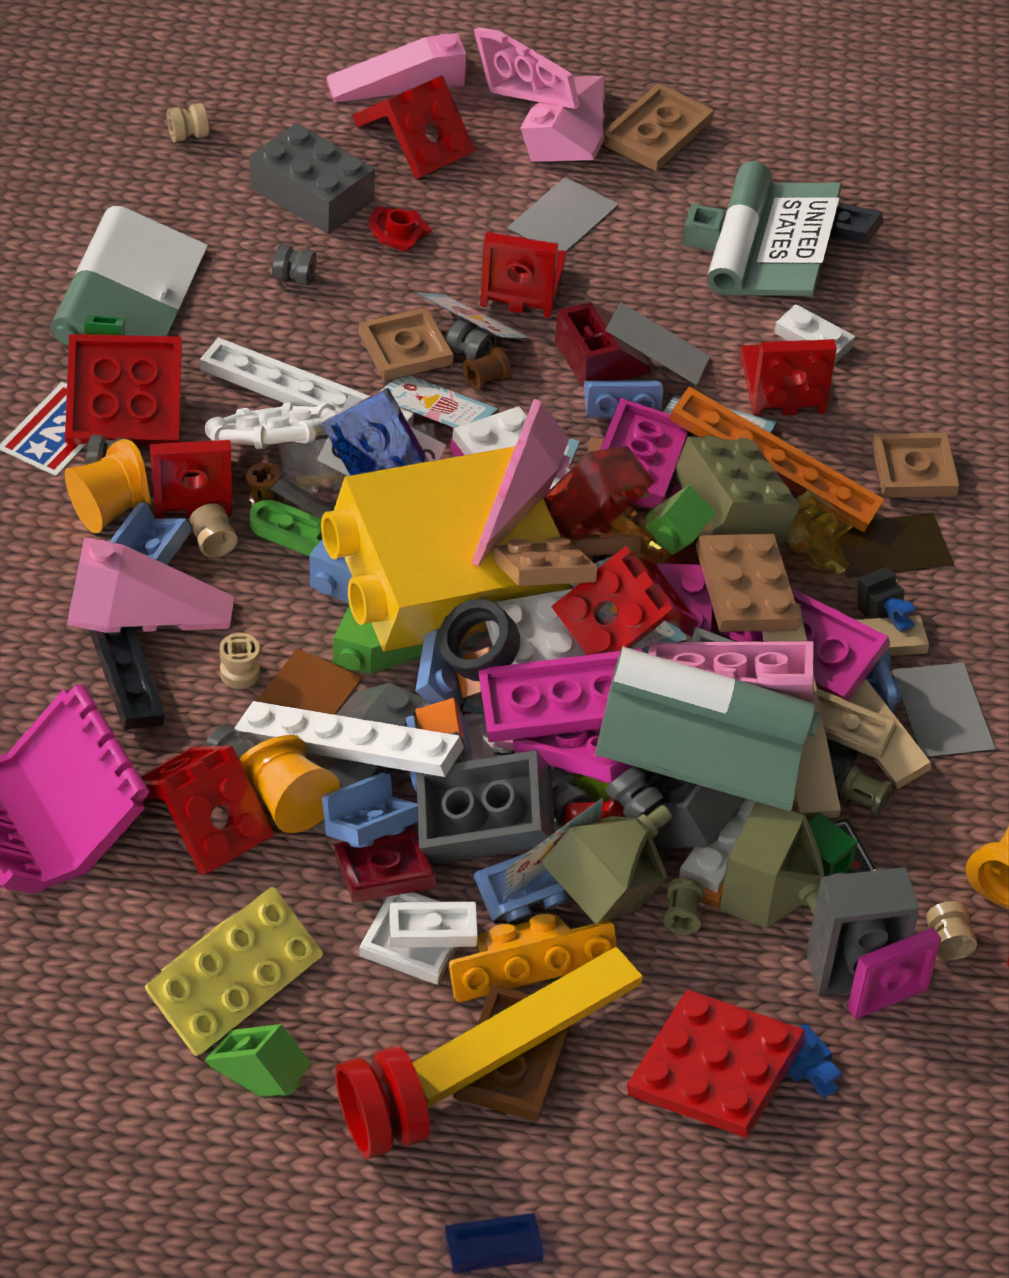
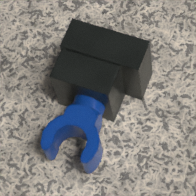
M885 567L858 578L857 609L870 619L890 618L895 628L900 632L915 626L907 614L914 612L916 609L911 602L904 601V589L896 583V574L891 569Z

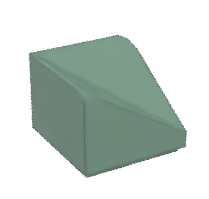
M691 204L684 227L682 245L715 251L726 210Z

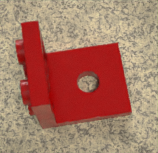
M443 75L352 115L357 128L388 116L415 179L476 151ZM428 124L434 126L437 130L438 138L436 142L430 141L426 136Z
M486 232L483 246L480 306L487 307L489 300L508 303V311L522 313L524 306L543 309V317L551 318L566 263L567 251L558 250V243Z
M835 340L761 342V345H741L740 359L753 415L761 416L762 408H781L782 416L797 415L798 407L817 406L818 414H826L837 352Z
M230 440L149 444L155 519H163V512L183 510L186 511V519H189L197 508L207 504H218L224 508L227 516H232ZM191 472L198 473V475L195 477L184 476L185 474Z
M625 546L597 569L596 582L579 583L551 606L586 655L621 651L622 646L631 649L664 621L685 632L690 631L700 623L656 563L628 546ZM613 603L617 609L616 618L612 623L603 625L598 617L599 610L603 605Z
M233 745L191 747L140 776L149 790V794L145 799H164L199 874L206 875L275 835ZM219 805L224 807L228 814L227 823L221 829H217L211 820L213 810Z

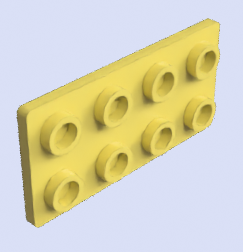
M271 887L238 913L222 921L162 968V972L145 985V990L191 1052L198 1056L323 956V952L276 888Z

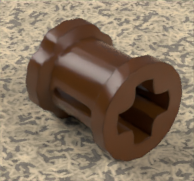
M494 347L484 357L477 360L472 358L463 362V374L469 386L475 391H479L485 387L487 382L496 378H508L511 375V365L505 352L499 347Z
M265 462L251 466L246 474L248 485L252 488L249 496L250 505L253 506L260 502L259 497H262V500H274L283 503V496L270 489L281 479L280 469L274 464Z

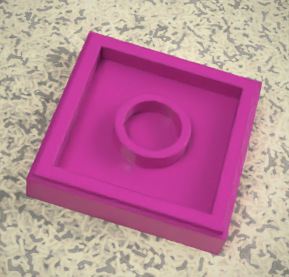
M934 927L859 957L847 1007L855 1019L928 990L941 942V937Z

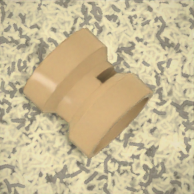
M202 103L191 104L188 111L186 109L182 110L179 107L167 109L169 133L174 143L185 141L191 134L197 139L208 137V119Z
M218 504L203 505L191 514L189 525L193 534L197 537L199 548L204 556L209 558L223 557L235 548L238 542L237 535L229 524V518L222 506Z
M247 633L230 634L220 643L221 679L227 686L234 689L249 688L256 684L260 677L259 643L253 636Z
M947 901L937 904L928 911L926 916L929 929L934 927L941 937L937 954L939 958L948 961L959 960L975 951L977 940L973 929L968 927L970 916L965 904L957 901Z

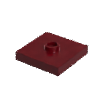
M414 829L406 830L399 834L384 835L374 839V843L367 847H352L345 841L334 844V856L353 903L436 888L435 874L426 854L419 849V837Z

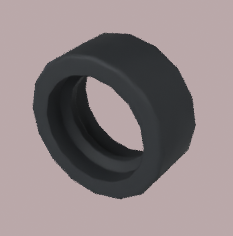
M486 599L468 600L455 607L445 617L439 630L438 646L442 657L463 678L479 681L478 670L511 665L514 662L520 649V633L514 620L496 602ZM485 621L497 623L499 626V636L495 645L488 653L479 658L468 660L460 655V643L464 634L471 627Z

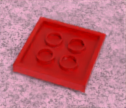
M69 334L65 422L66 444H88L92 434L105 436L107 440L115 441L117 438L131 439L135 445L179 443L182 336Z
M687 989L626 1084L628 1096L748 1138L806 1041L805 1030Z

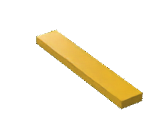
M614 947L414 1061L413 1065L421 1082L427 1107L433 1106L642 984V974L617 947Z

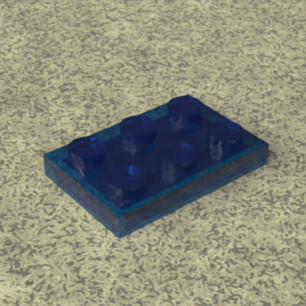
M389 387L325 419L321 423L350 476L429 462Z

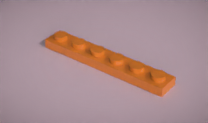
M690 386L671 411L669 420L700 438L714 436L719 439L737 440L739 438H746L754 441L783 483L791 491L862 532L866 531L885 500Z

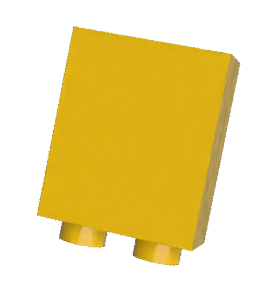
M515 446L346 476L344 478L334 511L325 512L322 516V538L325 549L332 559L345 558L352 575L348 583V600L352 615L359 625L372 623L383 652L423 644L426 634L435 629L440 630L445 617L455 607L468 600L486 599L498 602L570 589L571 585L569 583L518 586L493 561L494 550L479 566L471 563ZM543 498L499 545H508V541L513 539H524L531 541L533 544L546 543L548 538L560 537ZM480 622L471 627L467 632L481 630L478 632L480 633L488 631L485 622Z

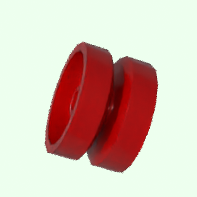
M394 1045L375 1051L371 1065L361 1057L336 1065L335 1083L343 1117L350 1136L363 1158L371 1159L389 1153L393 1145L392 1136L399 1144L406 1147L428 1140L430 1135V1118L427 1102L416 1069L402 1046Z

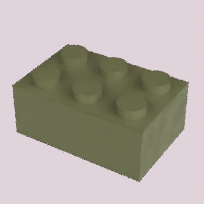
M705 436L704 438L687 437L673 476L682 489L690 485L717 512L707 524L712 534H774L777 544H785L800 505L789 491V488L778 476L773 466L760 451L758 445L746 438L728 440L719 439L714 436Z

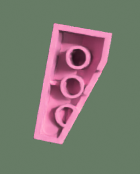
M480 27L474 30L490 93L573 109L580 106L572 73L501 31Z
M458 33L425 37L327 76V84L334 103L397 95L443 75L448 88L465 86L466 52Z
M604 75L573 77L580 106L576 109L542 102L537 103L531 108L520 127L531 162L595 159L605 140L603 104L605 103L606 81Z
M533 400L471 563L479 566L494 550V545H499L549 492L555 477L563 479L571 458L564 455L569 439L542 401Z
M84 537L67 625L104 633L120 632L121 627L142 626L143 632L157 631V626L177 625L182 630L229 629L234 596L125 545Z
M813 641L649 642L648 654L814 702Z

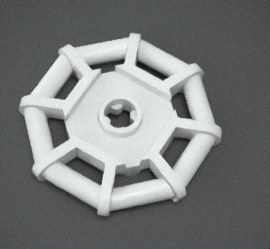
M292 402L284 403L283 407L250 411L248 408L237 409L234 415L225 418H211L205 425V432L212 441L230 440L231 447L255 445L256 449H265L270 444L293 441L305 444L313 442L315 437L319 435L330 434L340 412L336 411L333 405L322 403L317 407L294 406Z

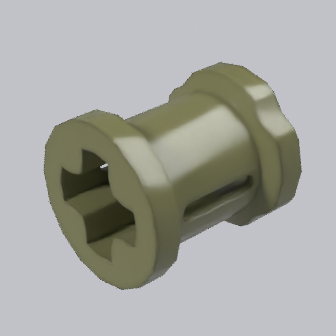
M854 766L842 786L840 799L845 802L849 799L870 808L871 814L879 816L890 797L893 783L888 780L883 783L862 774L861 768Z
M678 878L668 884L667 898L669 899V909L663 915V924L672 933L689 935L700 929L702 920L698 909L699 903L703 900L704 887L699 882L693 879Z

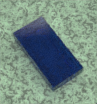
M535 1213L444 1226V1237L452 1274L543 1261L544 1251Z

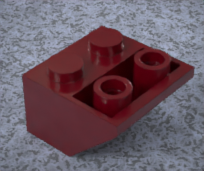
M592 302L557 311L555 343L582 388L584 389V381H620L651 373V366L642 352L605 331L613 315Z

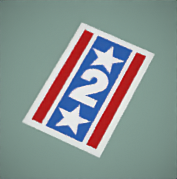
M61 382L0 444V450L56 476L86 445L66 444L67 384Z

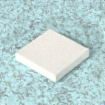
M416 892L387 897L359 947V956L438 985L458 947L390 948L389 905L390 903L441 901Z

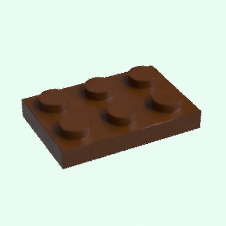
M492 984L477 1025L525 999L530 994ZM572 1025L453 1093V1098L539 1122Z

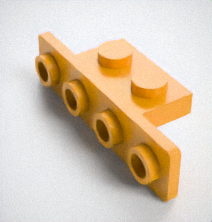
M539 914L532 917L529 922L517 925H496L489 932L477 935L480 953L449 962L453 996L457 1002H464L487 996L492 984L514 989L567 975L612 948L617 947L614 924L607 920L600 924L594 923L570 929L557 914Z

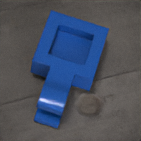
M806 1023L799 1027L805 1030L806 1041L787 1073L795 1082L807 1077L818 1094L826 1098L839 1091V1087L834 1081L841 1077V1073L831 1062L832 1052Z

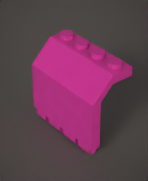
M83 684L76 685L71 691L63 689L11 750L0 755V885L7 890L14 889L34 894L87 873L145 809L142 801L149 794V790L137 770L132 768L131 760L118 739H115V734L101 711L97 710L96 703Z

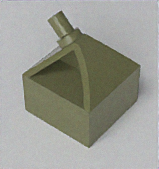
M755 802L728 857L719 911L765 928L802 904L809 906L814 915L821 877H824V871L815 837L805 815Z
M661 805L648 816L644 814L638 818L611 816L572 826L541 863L595 924L638 912L667 878L653 838L658 835L657 830L672 819V815L664 805Z

